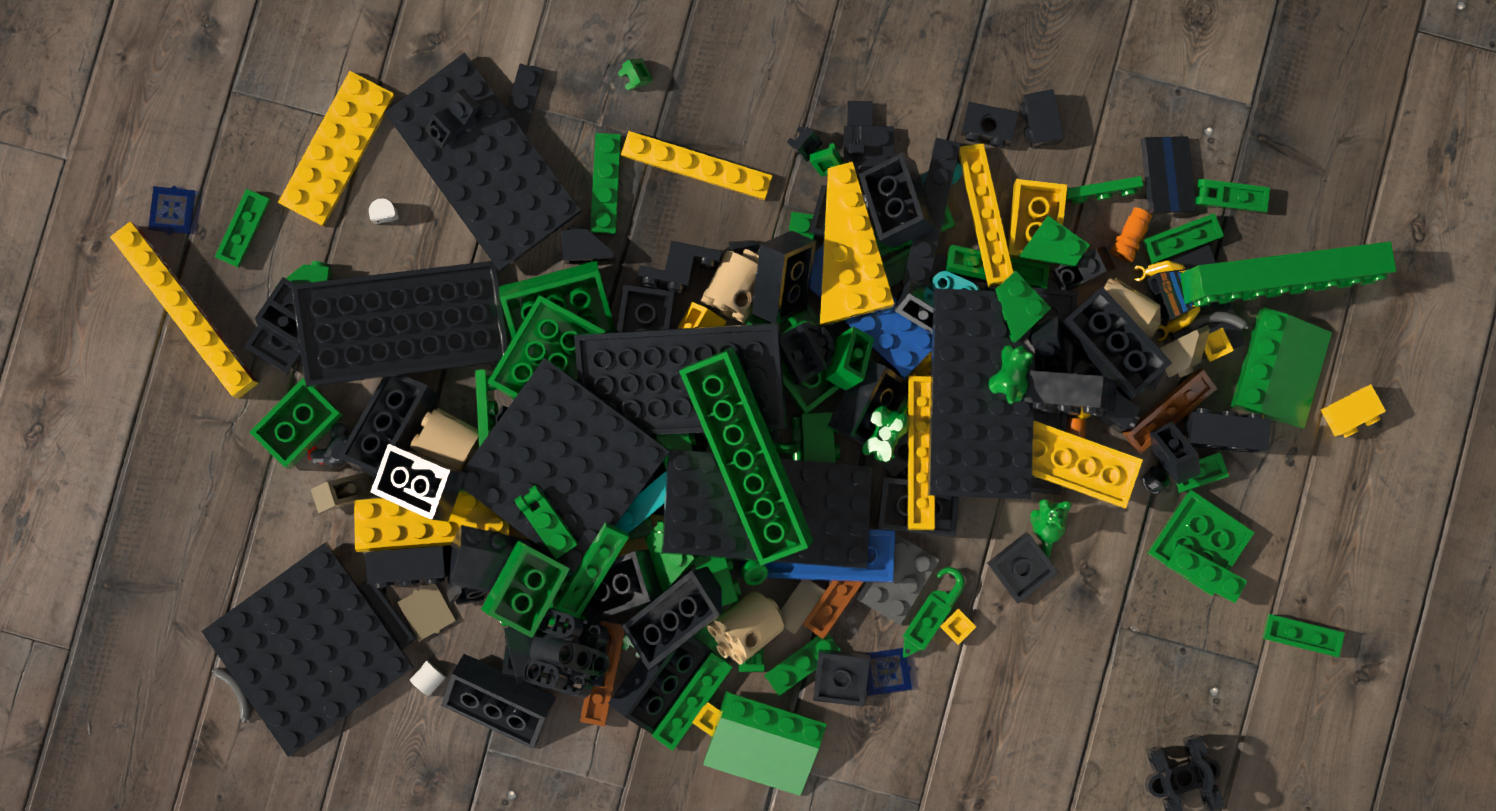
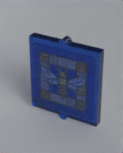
M153 186L148 230L162 231L169 235L172 233L190 234L196 191L178 189L176 186H172V188Z
M903 648L863 653L870 655L866 687L867 696L912 689L909 673L911 667L908 666L907 657H903Z

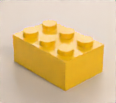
M1016 179L1013 184L1007 239L1010 257L1021 259L1019 255L1047 216H1050L1063 226L1067 185ZM1022 259V260H1027V261H1031V262L1045 263V262H1042V261H1039V260Z

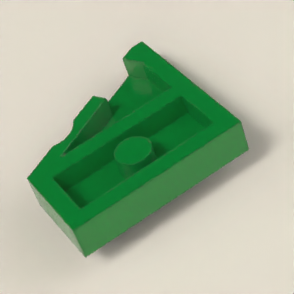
M1017 271L1011 273L995 289L998 300L1002 304V313L1004 319L1007 320L1011 333L1010 339L1013 343L1017 342L1051 309Z
M660 521L645 540L661 589L665 592L681 579L699 557L661 554L663 521Z

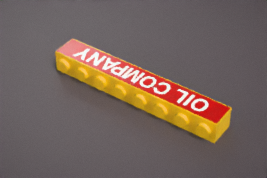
M130 221L110 236L232 397L239 399L259 384L139 226Z

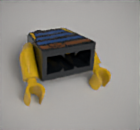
M1172 261L1151 264L1146 269L1142 266L1134 267V272L1143 270V276L1134 280L1144 282L1147 279L1155 302L1160 304L1162 323H1167V326L1159 325L1157 328L1165 331V336L1159 338L1158 341L1166 339L1170 332L1175 333L1189 326L1200 312V307H1195L1194 303L1185 304L1180 274L1189 269H1186L1182 264Z

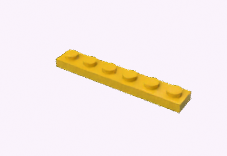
M628 131L621 153L622 157L764 201L773 176Z
M984 143L961 146L958 155L988 287L999 286L1013 273Z
M931 376L908 377V418L910 420L908 429V530L935 529V496H927Z

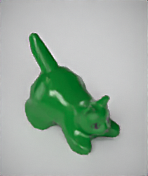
M1010 345L1004 346L1001 370L989 379V389L994 394H1006L1009 404L1021 401L1028 387L1026 375L1034 357L1024 346H1018L1015 349Z
M908 405L904 406L900 412L887 409L885 406H880L873 411L871 422L876 425V430L863 445L862 451L865 455L874 453L876 460L885 462L895 458L894 449L899 439L907 433L910 426Z
M1044 499L1039 502L1040 510L1031 511L1030 522L1033 533L1042 541L1041 550L1048 559L1051 555L1053 543L1057 542L1065 534L1067 514L1071 509V502L1052 503Z

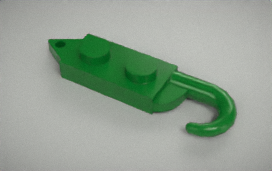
M946 567L937 574L938 578H941L944 574H952L956 579V583L949 594L939 590L929 594L902 635L904 638L903 657H907L919 650H925L963 592L965 578L958 569ZM910 649V653H906L905 650Z

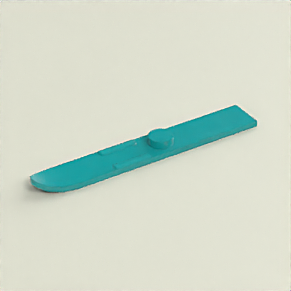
M666 472L635 498L615 527L629 534L665 504ZM570 569L566 576H572L574 572Z

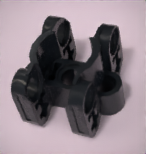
M548 609L539 625L540 630L532 641L530 650L531 660L526 663L523 669V677L528 683L578 698H586L593 690V681L590 676H602L609 668V657L599 651V648H602L608 641V630L602 625ZM554 616L555 623L552 628H549V620ZM590 632L597 633V637H589ZM538 666L539 674L534 679L533 671ZM574 683H581V688L574 687Z
M1194 734L1183 738L1189 761L1170 767L1168 766L1162 746L1146 750L1154 773L1146 778L1145 788L1148 793L1155 797H1166L1162 799L1165 811H1183L1180 803L1182 798L1178 794L1197 788L1199 789L1202 802L1208 811L1224 808L1221 792L1218 786L1214 785V781L1220 776L1221 769L1215 760L1208 758V752L1201 735ZM1207 763H1210V764L1213 766V772H1212V770H1211L1209 764H1207ZM1181 771H1186L1189 779L1185 784L1180 785L1177 781V775ZM1161 778L1163 789L1160 792H1155L1152 784L1156 779Z

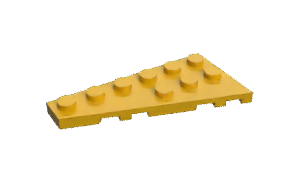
M853 162L828 168L820 326L894 307V301Z

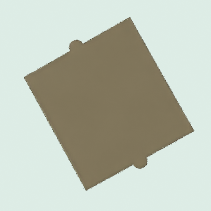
M431 583L420 590H414L412 595L398 602L418 641L434 633L439 634L442 628L456 621L436 583Z

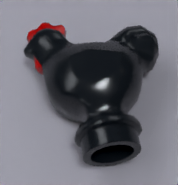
M336 423L330 429L331 441L325 449L313 446L312 449L308 450V459L312 460L313 464H327L333 468H340L348 464L338 457L349 438L348 429L343 423ZM352 466V470H353V471L356 470V471L362 473V471H360L359 469H357V468H355L354 466Z

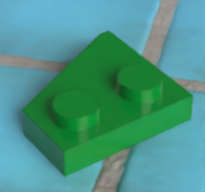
M1047 216L1019 257L1021 259H1033L1045 263H1058L1074 267L1090 245L1050 216Z

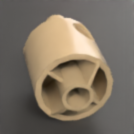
M747 249L744 250L742 255L726 251L701 301L710 307H717L724 316L730 319L735 318L745 323L753 308L752 298L755 291L758 255Z
M1109 278L1104 289L1151 339L1161 323L1160 304L1126 285L1118 278L1115 280Z
M438 408L437 410L434 409L432 413L427 412L421 423L424 429L420 435L417 434L414 437L410 448L414 449V451L463 471L479 449V432L475 427Z
M756 591L748 593L708 625V631L719 644L717 646L718 652L724 658L730 656L739 664H743L780 634L784 628L780 609L776 602Z

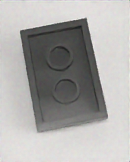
M895 533L894 583L866 582L857 600L901 625L940 559Z

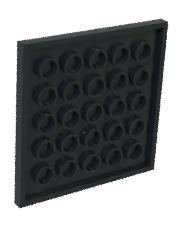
M544 358L462 472H465L466 475L461 488L553 556L525 514L515 503L517 497L520 495L525 496L530 492V488L537 485L579 543L557 558V560L575 572L604 523L606 522L613 526L618 523L669 454L670 450L548 358ZM537 501L530 504L534 511L541 507Z
M328 542L320 545L201 631L288 757L414 668L409 658Z

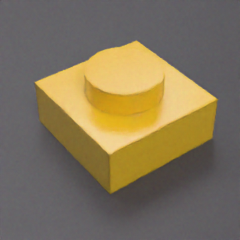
M1223 328L1208 335L1204 352L1209 362L1234 351Z
M957 609L940 628L959 645L976 626Z
M707 702L692 723L712 736L720 710Z

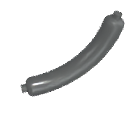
M1208 312L1196 316L1193 322L1184 329L1186 332L1188 330L1193 331L1197 327L1210 322H1225L1240 329H1247L1249 326L1245 319L1235 314Z
M220 667L213 668L214 676L223 680L234 691L239 702L240 719L242 723H246L250 719L248 698L228 671Z

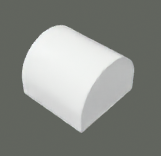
M377 199L369 207L370 220L374 224L399 219L397 209L387 199Z
M426 660L410 678V681L422 693L430 696L446 676L430 661Z

